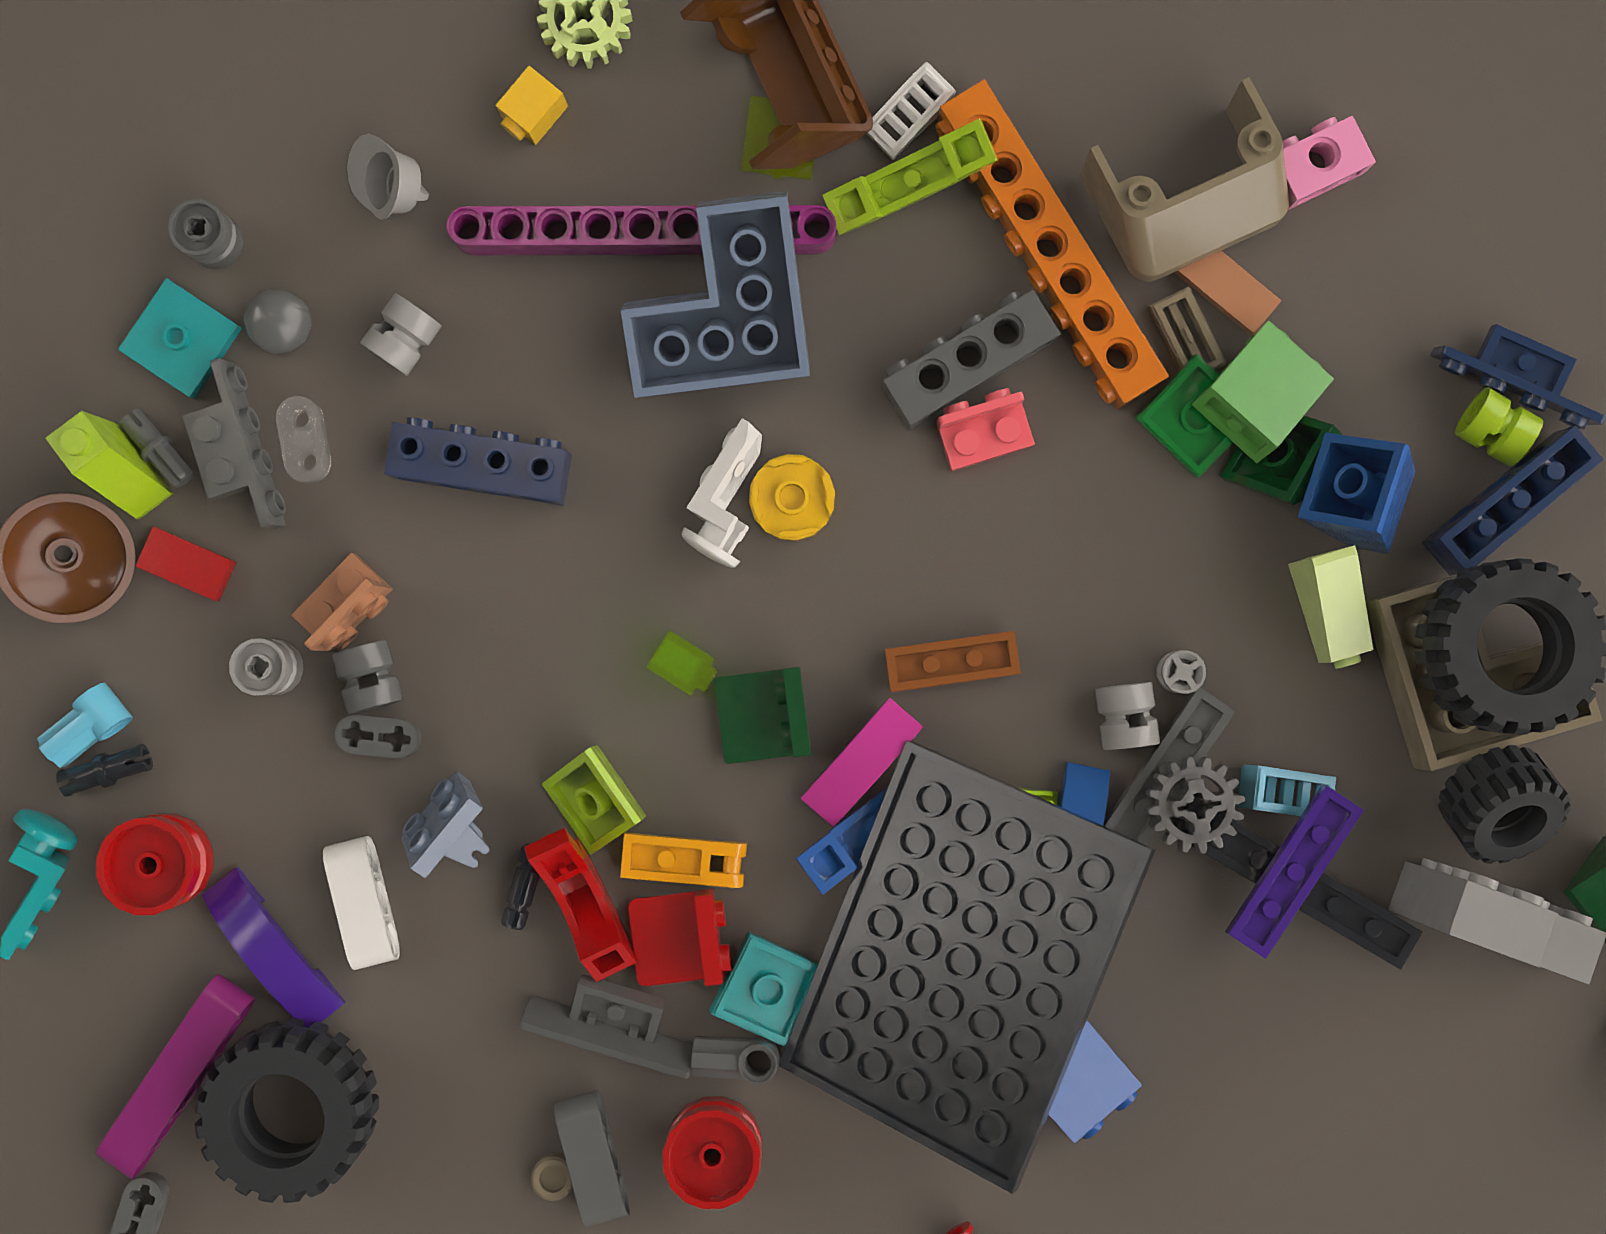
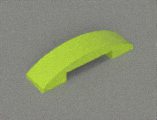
M977 119L940 137L939 141L865 177L860 176L823 194L822 196L828 209L835 216L836 229L839 235L858 229L906 208L998 161L981 119Z

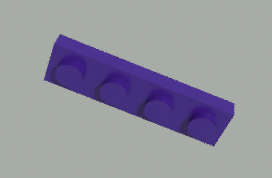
M1322 784L1225 932L1266 959L1364 810L1329 786Z

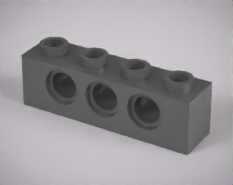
M1033 289L1023 296L1019 290L1009 294L996 304L999 310L986 318H984L982 313L973 316L959 326L962 333L947 341L945 336H941L922 349L925 355L912 363L909 362L908 358H905L885 371L888 378L883 380L881 388L908 431L1057 340L1061 333ZM1000 325L1009 326L1015 332L1016 341L1012 344L998 342L994 336V328ZM964 347L971 348L977 352L979 363L974 367H965L958 362L956 352ZM925 370L938 372L942 378V386L935 390L924 388L919 381V374Z

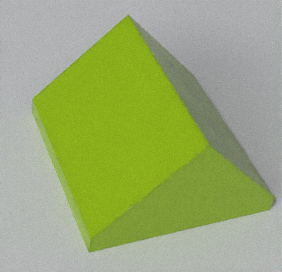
M598 745L582 752L542 783V786L590 855L646 817V814Z

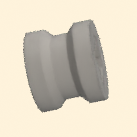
M1189 650L1172 651L1166 653L1159 660L1156 667V677L1159 684L1165 690L1171 693L1189 694L1198 690L1203 685L1206 678V667L1204 661L1194 652Z

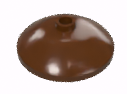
M73 492L44 494L20 505L6 518L0 527V587L16 607L32 617L53 623H75L94 618L111 608L123 596L132 580L135 568V548L130 532L121 518L110 507L95 498ZM62 545L68 546L71 549L70 556L66 559L56 558L54 551L57 547Z

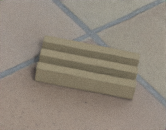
M1189 286L1151 304L1147 308L1178 371L1188 360L1162 310L1164 308H1167L1190 357L1192 358L1193 355L1198 354L1203 359L1176 304L1181 300L1212 361L1208 364L1214 370L1227 364Z

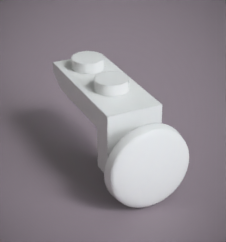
M743 418L737 427L731 429L726 435L721 453L714 464L708 466L700 478V487L687 506V509L705 521L703 527L698 534L684 527L681 534L683 539L694 549L711 560L730 568H735L740 563L739 560L731 556V553L738 542H741L749 527L740 522L736 516L727 512L726 508L760 455L762 434Z

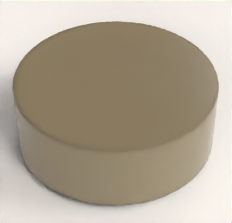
M546 1154L534 1166L531 1173V1185L539 1197L548 1201H557L563 1199L571 1192L573 1186L563 1154Z

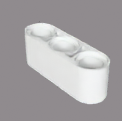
M364 836L325 846L323 849L324 867L345 953L351 968L358 970L397 960L400 955L399 941L373 840L370 836Z

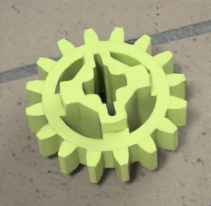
M539 0L541 11L545 13L537 16L540 29L545 30L541 34L545 45L553 44L551 50L557 59L567 53L569 66L574 67L578 59L581 58L584 59L587 69H591L593 58L599 57L604 64L609 63L607 55L609 50L621 54L623 51L618 39H630L631 36L629 27L625 25L633 21L631 10L625 8L629 4L628 0ZM609 7H611L613 10V22L611 27H608L606 21L604 20L605 17L609 14ZM559 11L563 12L565 20L561 23L562 29L560 32L557 29ZM580 16H582L585 19H588L591 16L593 18L590 22L584 19L580 20L579 22L577 20Z

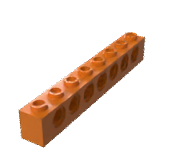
M984 79L940 106L937 116L938 123L935 125L939 136L942 137L964 125L981 119L998 161L967 177L966 180L970 184L976 182L984 195L981 197V202L985 211L992 220L998 218L1007 232L1004 234V240L1015 257L1021 255L1029 267L1026 274L1031 285L1037 293L1044 292L1052 304L1049 312L1055 324L1060 330L1067 329L1075 343L1072 345V349L1078 361L1084 367L1089 365L1098 380L1095 382V387L1105 403L1110 404L1112 402L1118 410L1161 384L1169 375ZM996 167L1007 168L1012 173L1013 180L1008 183H1000L993 178L991 170ZM1020 203L1029 204L1035 210L1036 217L1031 220H1023L1016 215L1014 206ZM1045 239L1054 242L1058 248V255L1054 257L1042 255L1037 248V242ZM1064 276L1076 278L1081 285V292L1078 294L1066 293L1060 285V278ZM1089 312L1098 314L1103 320V330L1097 332L1089 330L1083 322V315ZM1107 350H1120L1126 357L1125 368L1117 369L1112 367L1106 359Z

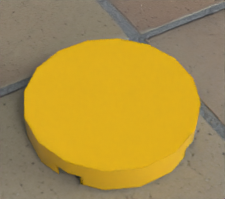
M785 454L770 459L757 472L750 485L749 504L755 521L766 533L780 540L800 541L814 536L827 524L834 510L835 490L830 475L819 463L804 455Z

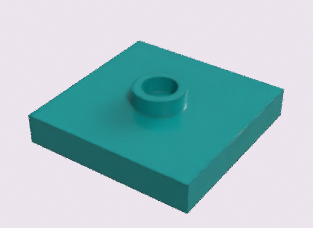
M166 278L118 350L188 397L195 399L213 373L210 361L223 358L242 330V327Z
M747 931L731 963L732 970L727 972L709 1011L716 1017L786 1047L819 963Z

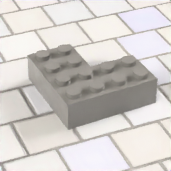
M1426 858L1422 859L1421 865L1405 861L1388 908L1389 911L1446 934L1586 984H1590L1606 938V932L1590 927L1593 920L1591 917L1552 905L1550 902L1544 901V898L1500 884L1498 881L1437 863Z

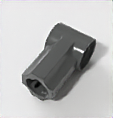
M695 1036L691 1063L692 1077L745 1079L752 1084H765L776 1074L781 1057L780 1048L777 1043L762 1036H754L751 1039ZM756 1050L764 1051L770 1057L771 1065L764 1069L755 1068L749 1062L748 1054Z

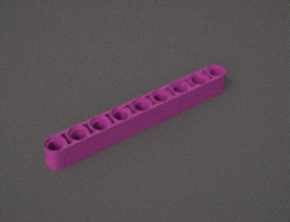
M698 205L464 206L454 210L448 217L446 224L447 233L461 251L469 255H703L696 210ZM789 205L795 254H821L828 251L834 244L836 237V220L833 213L826 207L819 205ZM816 221L825 224L829 230L824 237L818 239L811 238L805 232L807 225ZM515 222L523 224V232L516 239L509 240L503 237L504 230L509 224ZM560 222L567 225L566 233L561 238L554 240L546 237L547 229L552 224ZM604 222L611 226L609 234L603 239H593L589 236L590 229L596 223ZM648 222L654 225V232L648 238L637 239L632 236L634 227L639 223ZM684 222L694 223L698 227L697 233L689 239L679 238L675 234L677 227ZM468 223H478L480 225L479 232L474 238L468 240L461 239V230Z

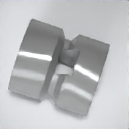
M394 293L381 311L384 319L383 322L373 323L360 341V344L408 376L421 357L418 350L419 347L429 346L442 325L411 302Z
M265 638L250 639L241 643L233 651L229 661V674L233 683L244 693L252 696L282 695L293 690L300 682L303 674V659L299 651L286 641Z
M1152 682L1095 689L1098 713L1105 716L1106 720L1100 725L1103 750L1136 748L1160 743L1157 719L1150 716L1149 713L1155 706ZM1129 714L1130 716L1128 722L1125 718V715Z

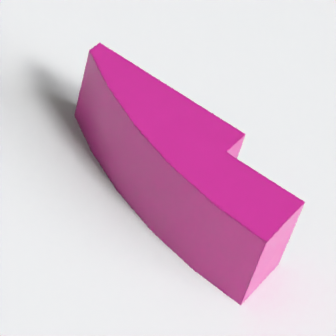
M888 698L800 799L834 827L903 751L906 741L911 742L923 726L895 701Z

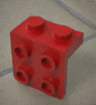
M715 888L640 897L631 900L628 905L633 953L636 960V977L641 986L704 979L705 986L723 984L725 971H731L732 967L729 944H721L719 927L726 926L723 899L716 900Z

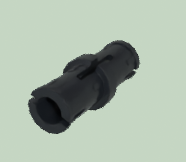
M139 744L136 747L110 756L107 753L95 755L91 762L58 770L56 774L57 783L73 778L76 779V782L59 787V790L65 797H70L75 793L99 785L107 788L115 785L118 779L150 771L153 768L152 757L139 762H133V759L150 754V751L145 744Z

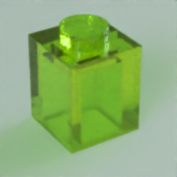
M669 630L646 666L647 669L690 696H693L697 689L705 693L718 670L712 667L716 658Z

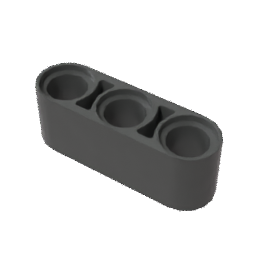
M597 1090L554 1102L556 1125L584 1226L589 1227L629 1216V1198L600 1092Z

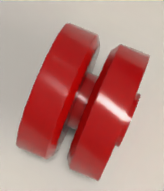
M161 813L138 817L116 826L103 840L96 857V878L103 895L116 908L133 915H156L194 900L207 886L213 871V848L207 834L193 820L176 813Z
M724 1096L702 1097L687 1104L674 1118L663 1148V1172L671 1190L685 1203L701 1209H723L741 1201L754 1187L761 1168L762 1133L754 1115L740 1102ZM711 1149L718 1150L720 1155L713 1156Z

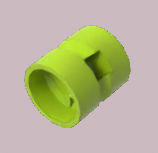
M1487 387L1472 400L1457 424L1455 435L1476 448L1486 445V453L1489 456L1511 467L1519 462L1534 444L1543 426V420L1522 406L1512 409L1510 399Z

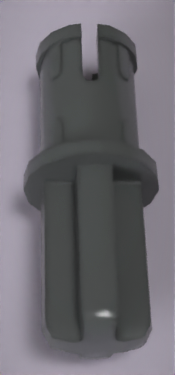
M142 409L132 411V414L136 417L134 420L129 414L125 415L119 422V426L142 451L140 457L146 462L150 461L171 487L177 488L187 484L193 477V471L171 446L172 439L169 436H163Z

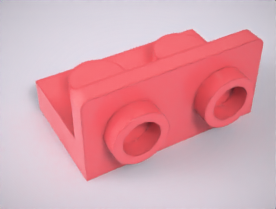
M1005 388L985 395L986 402L969 407L968 401H963L943 408L944 415L938 417L936 426L951 472L1035 445L1022 404L1025 400L1022 391L1011 394L1010 389Z

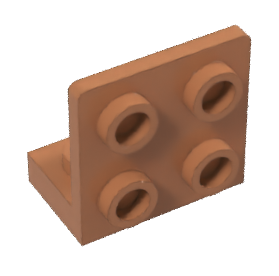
M351 552L291 616L311 634L304 643L310 650L334 651L337 648L341 651L356 638L358 631L355 628L366 617L372 619L386 607L389 600L385 597L393 589L356 553Z

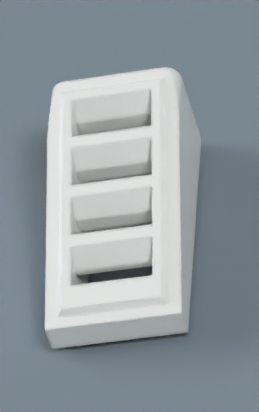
M925 62L872 117L873 128L866 134L894 160L937 118L940 106L954 98L956 91L928 62ZM923 84L937 97L935 101L921 88ZM910 96L926 110L922 115L907 101ZM897 109L913 123L910 128L894 114ZM885 121L901 135L897 142L880 126Z

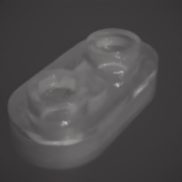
M303 396L289 397L280 404L276 412V423L286 472L297 481L307 484L317 483L327 476L331 468V455L324 415L319 405ZM301 413H307L309 417L308 423L304 427H298L296 419ZM309 455H314L316 458L315 466L310 470H306L304 467L305 458Z

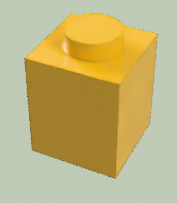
M528 66L495 106L503 118L500 125L518 141L526 137L536 146L566 110L568 104L563 93L531 66Z

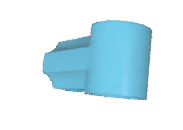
M105 682L90 688L80 695L72 704L73 710L37 738L41 752L59 768L68 766L97 741L113 736L132 720L133 716Z

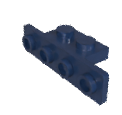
M1491 325L1476 358L1446 345L1434 347L1430 354L1431 357L1441 361L1439 368L1461 377H1464L1466 372L1481 378L1479 383L1481 387H1490L1500 394H1504L1506 390L1521 396L1520 404L1533 410L1545 412L1547 407L1560 413L1559 420L1569 426L1576 425L1578 429L1585 430L1587 425H1603L1606 419L1605 415L1560 396L1577 361L1576 358L1501 325Z

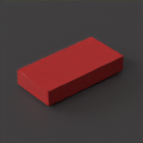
M152 527L135 566L211 600L220 601L237 562L163 529Z

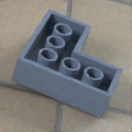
M788 191L699 202L696 210L708 291L626 301L620 310L634 398L810 376Z

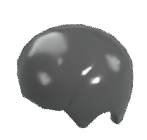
M271 288L259 292L248 302L243 317L246 333L250 340L258 348L272 354L296 351L307 342L312 329V317L306 303L293 292L280 288Z

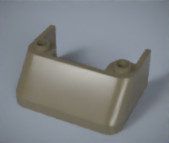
M1250 77L1241 80L1225 111L1238 134L1236 151L1243 165L1169 199H1166L1157 182L1146 176H1133L1118 183L1099 145L1090 148L1080 178L1128 271L1136 279L1145 282L1156 281L1276 226L1287 213L1289 195L1282 137Z

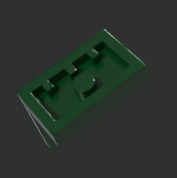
M800 667L715 678L714 684L723 756L726 764L787 756L802 757L811 755Z

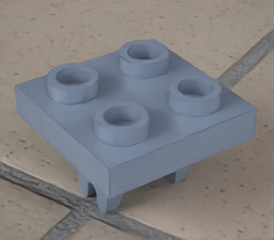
M456 771L449 780L445 778L439 782L430 796L431 802L421 814L417 812L412 815L402 830L403 836L401 840L410 868L424 878L428 876L443 856L475 868L478 866V861L472 855V852L478 850L483 854H487L490 850L488 844L482 839L483 833L473 821L483 807L471 781Z

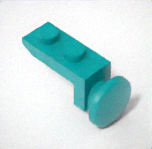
M21 809L13 817L14 822L25 833L14 848L13 854L8 861L37 875L2 934L0 957L6 960L10 959L16 948L22 950L27 948L38 929V926L32 924L33 920L40 910L48 913L62 889L55 885L64 873L70 858L55 851L56 847L73 850L78 842L76 834L67 825L48 814L32 809Z

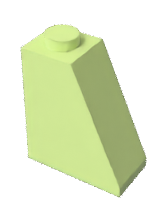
M1355 545L1289 563L1288 566L1318 662H1334L1335 669L1361 662L1360 654L1373 650L1358 553Z

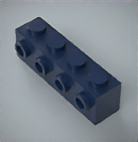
M407 417L406 424L392 423L384 474L393 479L564 506L572 455L567 450L561 449L562 442L536 438L535 445L518 442L519 435L502 431H493L492 438L475 435L476 428L457 424H450L449 431L433 429L434 422L413 417Z

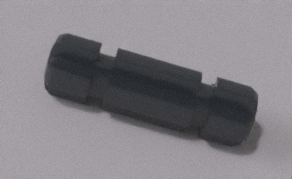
M529 843L524 844L521 848L518 859L521 865L516 867L507 902L510 904L504 909L501 920L503 926L514 930H522L526 926L529 915L526 909L532 904L540 876L528 861L524 847L529 845Z

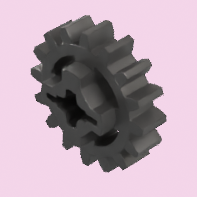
M1184 756L1182 768L1175 762L1169 761L1166 763L1169 772L1167 776L1157 773L1153 776L1155 781L1160 784L1158 789L1146 790L1148 796L1155 798V805L1146 807L1145 813L1157 815L1158 818L1150 827L1156 832L1165 829L1166 832L1162 841L1168 845L1179 839L1178 850L1186 853L1191 848L1192 843H1194L1196 851L1201 854L1206 853L1207 842L1209 841L1215 847H1223L1220 835L1226 833L1235 836L1237 832L1230 825L1232 819H1244L1242 813L1235 811V804L1244 802L1245 796L1236 795L1232 792V789L1240 782L1236 778H1223L1227 771V767L1219 764L1211 770L1210 758L1202 757L1198 766H1196L1193 757ZM1201 775L1214 782L1220 792H1210L1206 789ZM1179 781V789L1172 798H1167L1171 788ZM1194 797L1211 801L1197 807L1196 814L1195 812L1179 808V806H1186V803L1192 802ZM1218 811H1222L1218 821L1210 827V821ZM1173 816L1183 819L1189 834L1177 829L1169 817Z

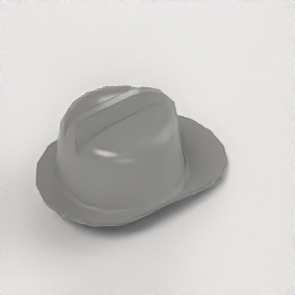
M370 133L361 135L354 142L348 159V181L354 196L375 217L384 220L389 218L391 214H403L411 211L417 201L428 200L429 193L421 185V172L417 161L395 151L382 139Z

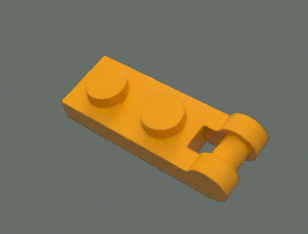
M626 832L624 833L620 878L742 888L744 873H740L741 857H746L747 843ZM711 855L724 856L723 871H710Z

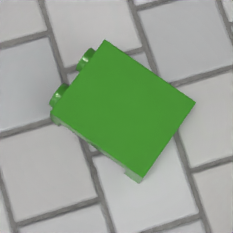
M1268 320L1247 340L1242 350L1216 380L1199 395L1192 406L1251 459L1258 463L1282 443L1334 378L1316 360L1310 358L1290 340L1284 331L1278 329Z

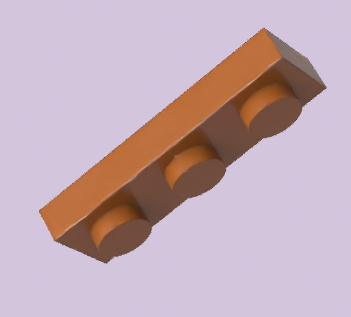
M1015 631L884 649L890 692L1021 674Z

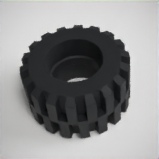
M1508 745L1504 749L1499 747L1492 748L1485 754L1481 755L1479 753L1472 757L1471 761L1459 766L1456 769L1455 775L1450 776L1444 783L1446 788L1441 790L1439 795L1441 801L1438 804L1439 811L1465 851L1476 861L1481 859L1483 863L1489 864L1496 861L1506 863L1514 858L1520 859L1527 856L1528 853L1543 847V844L1548 840H1552L1558 834L1557 830L1564 826L1567 821L1566 815L1570 812L1571 808L1568 802L1570 800L1568 793L1541 757L1530 748L1522 747L1519 749L1517 745Z

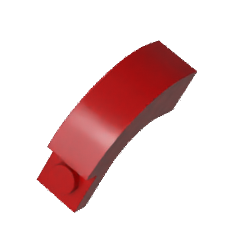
M564 827L525 846L528 861L549 887L562 910L571 931L580 962L594 980L598 982L635 964L636 960L618 912L596 867L579 839L573 840Z

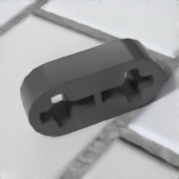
M363 714L349 715L343 718L335 729V740L338 746L344 752L357 755L394 759L405 758L413 755L419 749L422 741L418 726L410 720ZM356 722H359L360 730L374 732V738L359 740L357 746H355L354 738L347 737V730L355 728ZM399 726L403 727V734L410 736V744L402 745L401 751L397 750V743L383 741V733H397Z
M146 1172L140 1174L126 1186L110 1234H124L136 1222H139L136 1234L158 1233L170 1190L168 1182L163 1176L156 1172ZM147 1185L150 1187L149 1194L155 1198L148 1202L143 1210H141L143 1195L137 1191Z

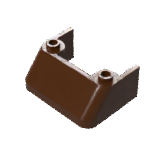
M693 0L680 12L683 20L712 22L716 30V38L726 50L749 55L780 122V125L774 128L768 135L769 146L749 161L752 169L796 168L860 139L873 128V118L818 0Z

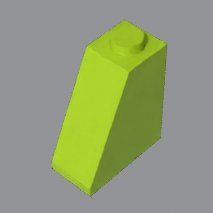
M80 411L45 438L74 476L135 519L140 520L174 494L150 461L146 462L140 457L142 451L117 423Z

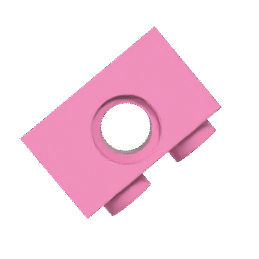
M1353 115L1340 122H1337L1335 117L1329 118L1311 129L1313 135L1301 141L1298 140L1297 136H1292L1282 141L1289 195L1288 210L1364 174L1376 163ZM1309 152L1320 154L1325 161V168L1314 166L1309 159Z

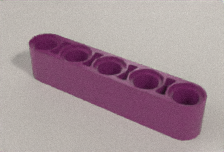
M216 975L202 991L100 1143L95 1155L131 1180L134 1179L150 1161L201 1085L206 1073L211 1070L215 1064L214 1062L219 1058L253 1007L256 998L223 975Z

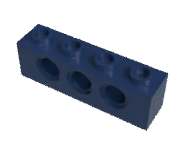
M1576 425L1556 431L1422 541V544L1449 576L1457 575L1458 572L1466 568L1477 566L1600 464L1604 458Z

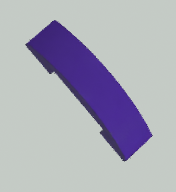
M239 867L234 868L202 894L213 918L241 959L271 995L295 1019H304V1027L309 1028L316 1021L321 1023L346 1003L320 969L314 970L264 908L261 903L265 900Z

